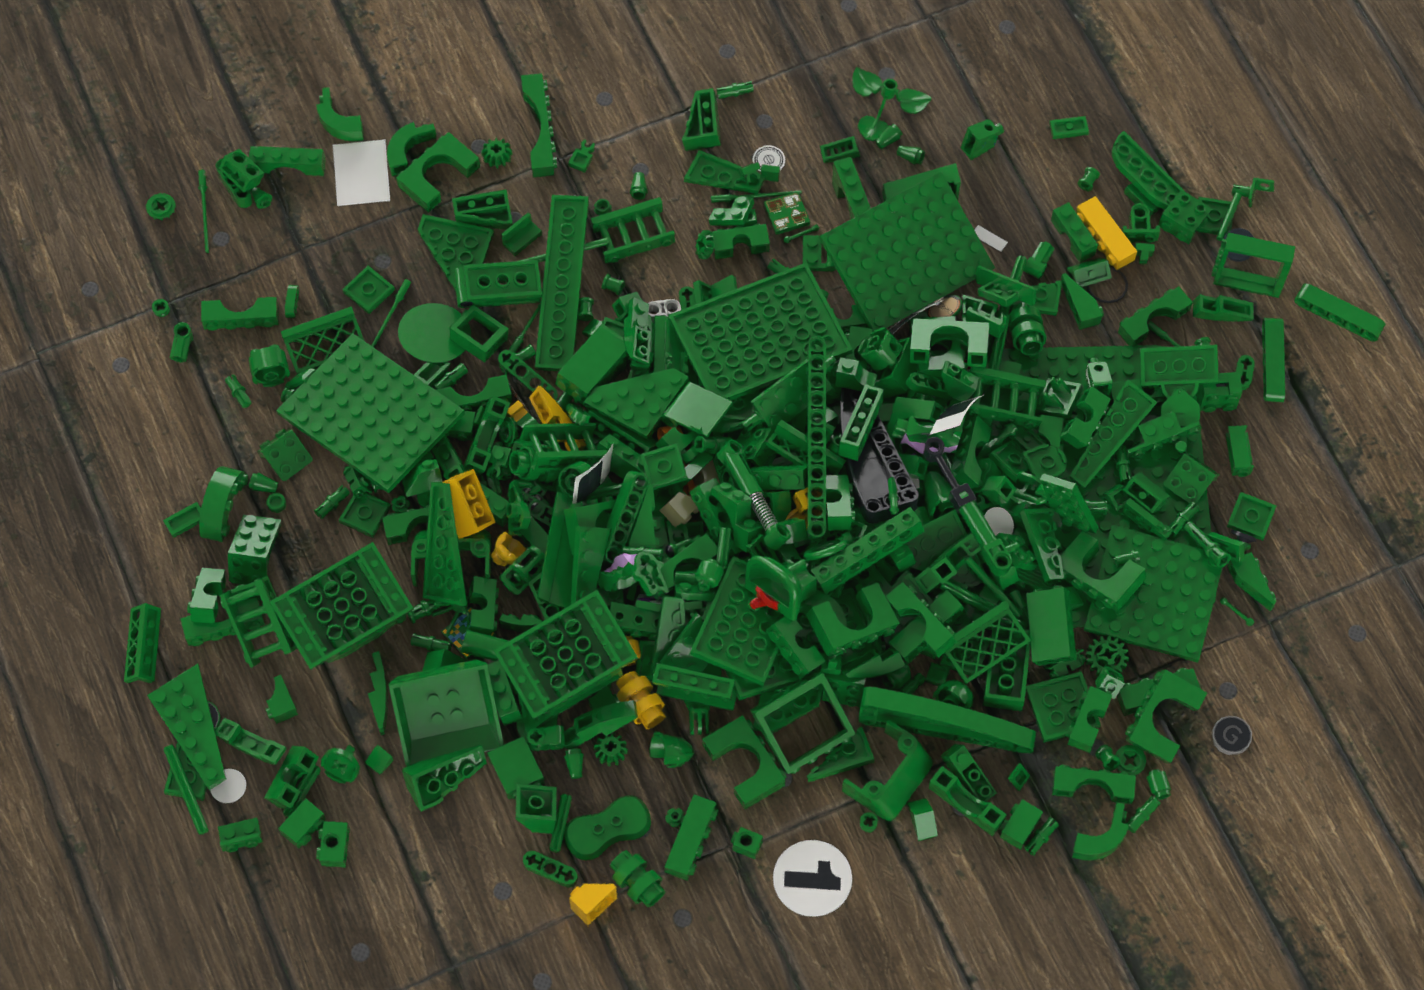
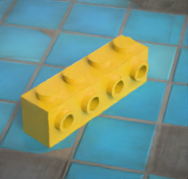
M1096 196L1077 206V215L1097 242L1098 250L1105 254L1111 266L1113 265L1118 270L1135 260L1137 250Z

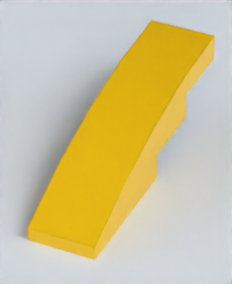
M538 386L529 399L542 424L572 423L551 395L542 386ZM575 439L579 451H583L586 447L584 440ZM557 440L558 442H563L567 450L571 451L567 440Z

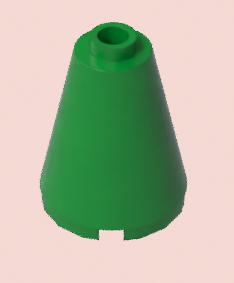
M928 472L923 480L929 518L933 520L955 508L948 498L952 490L950 484L939 472Z

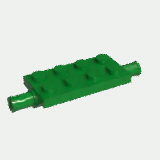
M832 355L826 359V373L838 366V362ZM807 359L750 401L755 411H753V415L741 422L746 432L749 433L750 430L760 423H764L767 428H771L775 432L781 420L787 423L807 408ZM817 362L812 364V366L815 368L821 367V365H818ZM826 378V393H827V392H828L829 390H831L833 387L831 386L830 382H829L828 379ZM819 381L812 382L814 386L821 385Z

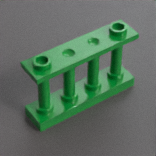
M661 197L591 218L593 233L600 232L602 238L608 237L609 245H605L607 251L603 252L605 264L609 262L615 263L622 258L661 246L666 247L675 242L674 230L666 232L660 213L663 212ZM653 216L660 235L649 238L642 218ZM632 221L636 222L642 240L634 243L631 242L625 223ZM618 227L625 245L614 248L607 229Z
M971 367L969 372L979 377L973 398L981 396L982 383L993 387L991 407L980 405L981 397L978 398L969 407L966 414L971 417L978 416L1005 423L1012 422L1027 429H1037L1043 418L1035 416L1037 395H1041L1046 388L1045 380L984 367ZM1000 387L1011 390L1009 411L998 408ZM1019 391L1029 394L1027 414L1017 413Z
M577 423L524 425L520 436L521 441H531L536 451L531 465L533 471L562 470L578 461L586 462L593 467L608 452V450H597L592 440L596 423H584L583 426ZM575 439H584L588 450L579 451ZM539 440H549L553 451L544 452ZM557 440H567L571 451H562Z
M268 575L254 582L255 587L234 596H232L230 590L220 595L221 605L226 609L243 649L244 659L250 668L260 663L259 657L280 649L286 655L297 649L270 604V601L277 598ZM256 595L261 597L262 606L240 614L236 603ZM264 613L268 614L271 621L270 624L250 632L247 631L243 621ZM272 631L276 633L278 642L255 650L251 639Z
M657 663L652 683L658 685L656 692L658 695L731 711L734 710L737 698L733 690L735 685L734 679Z

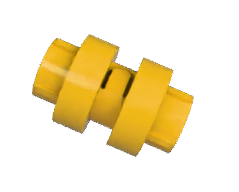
M631 671L623 675L616 682L619 688L617 693L619 701L636 702L638 718L633 720L635 724H643L645 729H651L664 720L665 714L662 712L665 704L657 693H650L653 686L646 676L639 677L636 671Z

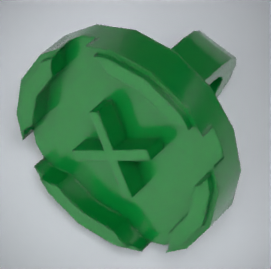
M348 745L345 750L340 748L327 750L321 758V767H324L325 774L338 783L353 782L360 772L359 763L353 756L356 748Z

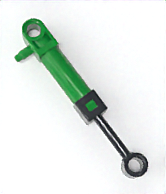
M938 437L929 438L924 446V458L929 462H937L952 487L948 498L956 512L961 513L981 547V554L991 572L996 576L1006 575L1012 564V557L1009 553L1020 547L1019 543L1016 542L1005 547L1001 539H997L976 504L977 498L968 483L959 486L943 458L944 442ZM933 447L936 448L938 451L933 452L929 448ZM997 561L1004 562L1005 566H999Z

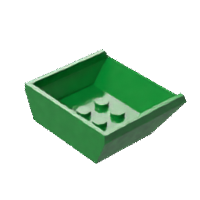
M471 660L397 676L388 683L406 767L423 760L480 744L483 746L484 752L492 751L504 745L486 662Z

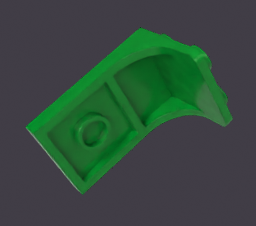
M243 515L228 551V571L231 583L247 585L253 583L258 578L268 575L269 558L281 528V519Z

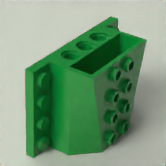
M373 542L270 601L272 608L310 670L325 661L331 663L355 652L393 627L397 619L414 610Z
M598 590L493 650L533 719L550 710L554 716H557L623 676L621 668L638 659Z

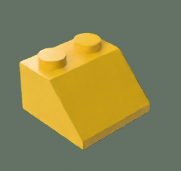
M583 884L581 887H576L570 893L571 897H569L571 909L588 926L617 899L616 886L614 884Z

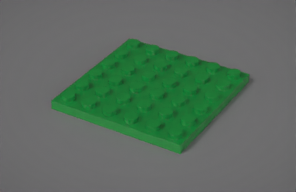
M1112 525L1097 580L1109 579L1116 575L1123 566L1116 567L1114 556L1129 553L1131 550L1138 551L1140 562H1137V564L1145 568L1146 580L1118 612L1112 608L1108 609L1098 599H1092L1083 631L1107 638L1111 636V639L1114 640L1118 638V641L1198 663L1222 568L1217 567L1215 561L1207 557L1203 549Z

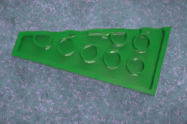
M431 482L423 598L467 606L450 484Z
M196 664L147 696L208 789L211 790L225 781L226 775L200 666Z

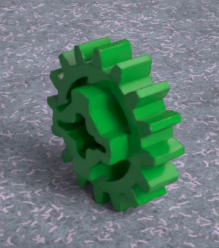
M1100 636L1099 642L1094 639L1093 645L1088 646V652H1086L1085 657L1089 659H1087L1086 664L1092 665L1090 671L1096 670V676H1099L1105 665L1119 673H1122V669H1126V663L1129 660V657L1126 656L1128 650H1123L1125 644H1118V638L1112 641L1111 636H1108L1107 640ZM1100 648L1099 653L1094 655L1095 651ZM1120 659L1119 664L1115 666V662Z

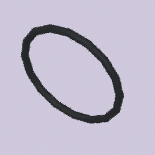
M1109 266L1110 269L1118 272L1124 278L1125 281V291L1120 297L1110 301L1101 300L1091 292L1089 285L1086 286L1088 293L1097 301L1102 303L1117 302L1120 299H1122L1128 291V281L1126 276L1120 270H1116L1114 267Z

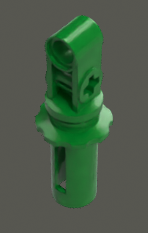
M467 629L461 652L497 661L498 658L493 650L509 640Z

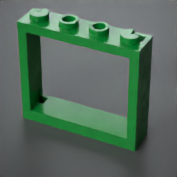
M1228 233L1226 239H1222L1221 247L1212 269L1211 276H1214L1213 284L1279 298L1293 263L1296 246ZM1229 251L1281 262L1276 278L1225 268L1224 264Z
M820 670L814 671L750 709L779 765L786 774L798 772L801 766L806 763L811 764L815 762L818 756L823 753L832 752L836 745L850 741L852 736L856 734L824 673ZM821 684L845 729L788 763L764 717Z

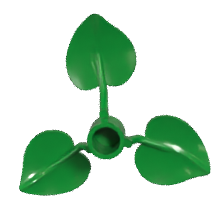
M856 67L854 70L852 85L859 95L868 97L872 93L877 94L881 91L883 97L876 119L873 116H864L859 120L858 130L863 138L868 141L878 140L888 127L886 122L879 120L886 100L896 96L897 101L901 102L900 107L902 110L910 114H917L923 111L932 99L929 95L913 89H903L899 92V89H897L898 84L894 79H886L882 83L881 79L872 72L862 70L859 67Z

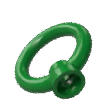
M846 532L837 539L823 542L808 549L803 556L808 561L821 559L843 550L853 544L854 541L851 534Z

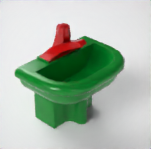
M752 556L747 562L745 574V588L756 595V598L749 603L750 607L757 609L768 606L792 621L797 620L801 602L816 594L817 578L807 571L805 560L801 559L794 563L788 559L780 564L770 557Z

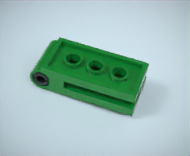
M538 260L469 264L453 270L457 306L460 308H470L472 305L487 307L540 303L542 289Z

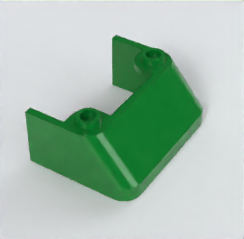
M427 530L418 532L412 544L411 578L414 587H418V558L426 557ZM481 530L475 534L458 539L459 551H471L473 556L485 558V577L491 579V534L486 530Z
M888 719L884 733L898 741V749L906 757L885 786L878 781H869L861 789L845 778L842 792L882 819L892 821L897 818L932 769L933 760L912 734Z

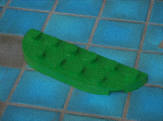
M1125 131L1118 135L1112 147V158L1116 168L1154 206L1165 210L1177 194L1184 190Z

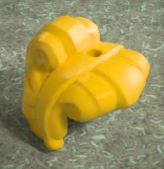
M503 532L495 542V549L491 554V558L497 565H511L527 548L523 547L518 540L513 539L507 532Z

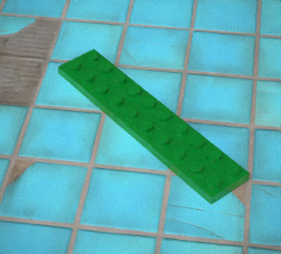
M552 195L535 370L560 371L575 354L589 206L588 196Z

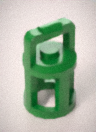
M530 545L500 575V581L514 595H519L529 586L528 582L542 572L545 554L536 546ZM529 554L531 559L523 567L519 565ZM536 564L540 565L541 567L530 577L528 572ZM511 570L513 572V577L518 582L521 581L525 583L519 589H517L516 586L509 579L506 578V575Z

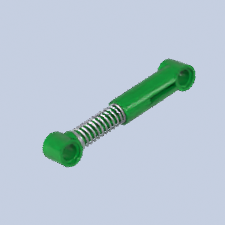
M730 439L717 453V457L722 464L728 467L740 491L752 498L751 506L765 529L764 542L770 549L777 551L791 537V533L785 525L777 522L774 514L770 511L771 509L763 497L764 492L742 455L744 453L743 447L737 441Z

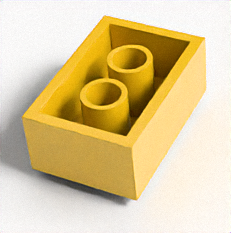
M474 469L455 475L442 482L450 484L458 539L475 534L495 523Z

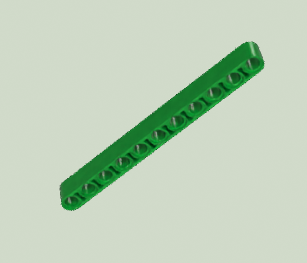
M813 336L809 340L807 349V536L811 542L818 543L824 539L826 532V342L821 336ZM817 344L821 346V349L816 350L812 346ZM817 362L821 367L815 368L812 364ZM819 381L821 385L814 386L812 382ZM819 399L822 403L814 404L812 400ZM818 417L821 419V422L815 423L812 421V418ZM817 435L821 438V440L814 441L812 437ZM819 454L822 458L815 460L812 458V455ZM817 472L822 477L816 479L812 476V473ZM819 491L821 496L814 497L812 492ZM819 510L822 514L815 516L812 514V511ZM817 528L821 530L822 533L820 535H815L812 533L811 530Z

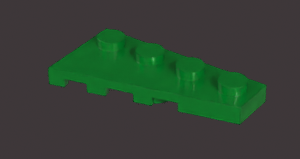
M1054 509L1022 510L1020 515L1044 582H1060L1064 579L1061 556L1058 555L1057 550L1059 540L1055 537L1057 527L1052 517Z

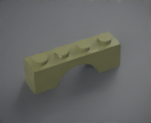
M713 460L693 478L695 487L714 478L720 484ZM679 492L659 511L677 527L681 522L685 525L692 518L690 514L692 512L695 514L699 510L693 502L692 496Z

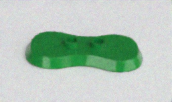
M632 795L617 798L602 812L578 816L568 822L564 832L565 843L569 851L576 858L592 860L600 856L609 846L616 842L635 840L644 836L650 829L651 816L647 806L640 798Z

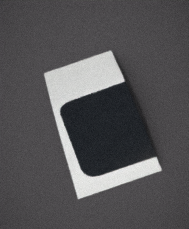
M940 302L930 304L920 309L919 311L911 314L910 316L900 320L888 331H890L893 335L897 329H899L912 317L919 314L928 307H931Z
M982 396L948 407L935 422L930 435L960 426L969 407Z
M613 444L598 463L575 477L572 503L584 500L605 480L610 472Z

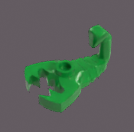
M519 479L513 480L509 485V503L506 506V516L509 518V534L517 536L522 535L519 532L520 529H527L531 521L529 507L524 501L519 487L531 489L529 495L533 496L538 495L541 491L539 484L535 485L534 482Z

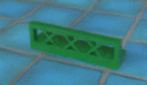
M781 420L775 432L766 442V446L796 465H807V435ZM775 438H777L780 441H782L784 445L778 446L773 441L775 440ZM826 448V470L833 475H839L846 460ZM790 450L798 451L800 456H794ZM819 454L812 455V458L815 460L822 458ZM817 472L812 473V475L816 478L822 477L821 474Z
M144 603L131 608L124 682L126 683L137 680L147 683L155 682L161 608Z

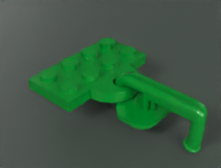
M1218 345L1140 348L1141 386H1161L1162 393L1167 398L1161 406V416L1174 411L1181 428L1198 422L1200 420V405L1194 398L1199 391V385L1219 384ZM1187 435L1182 436L1181 440L1175 445L1178 453L1182 456L1184 453H1187Z
M1001 470V476L1007 477V475ZM1021 471L1018 472L1017 478L1023 489H1016L1013 494L1016 499L1028 501L1031 506L1043 504L1047 508H1053L1059 514L1061 522L1067 527L1073 526L1081 531L1094 534L1097 532L1099 527L1075 483L1044 473L1039 480L1034 475Z

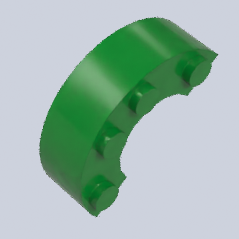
M220 466L214 472L207 486L201 507L199 521L200 537L223 543L224 537L228 536L230 531L228 516L233 507L234 495H237L238 491L241 492L243 486H246L249 476L245 471Z

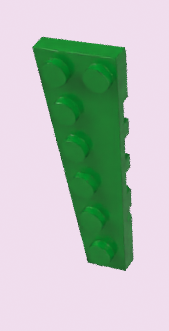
M1127 379L1069 478L1085 489L1157 405V401Z

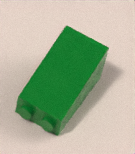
M601 324L558 372L555 385L572 396L576 401L585 405L584 401L594 387L609 384L626 369L629 354L624 338L604 324Z

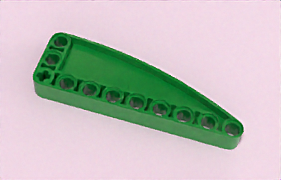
M864 687L858 719L862 724L885 728L886 722L889 719L909 733L1020 753H1033L1036 732L1029 728L933 699L876 687Z

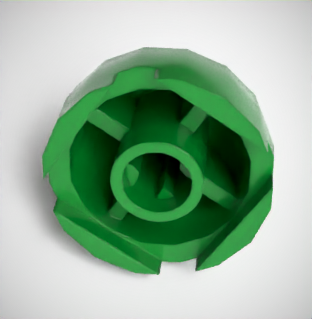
M949 680L942 683L933 694V699L935 698L937 701L970 710L974 702L970 688L965 683L957 680Z

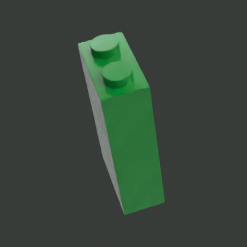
M1061 585L1052 586L1049 590L1034 589L1032 590L1033 592L1026 593L1032 662L1041 666L1076 660L1070 591Z

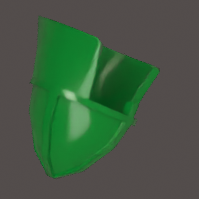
M655 732L652 735L649 748L650 757L664 758L663 763L667 765V768L682 766L695 753L691 744L683 738L666 735L661 732Z

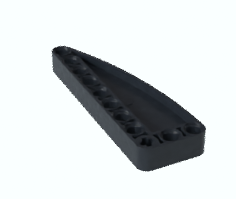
M847 388L841 389V437L862 391ZM877 415L858 461L843 457L846 460L845 467L848 479L852 483V492L864 520L871 524L889 520L896 516L890 512L888 479L890 477L895 479L897 486V496L899 498L898 514L909 507L915 511L919 496L879 415Z

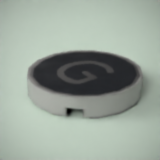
M1237 716L1221 718L1216 722L1212 730L1214 746L1226 755L1243 753L1248 749L1252 741L1250 726Z

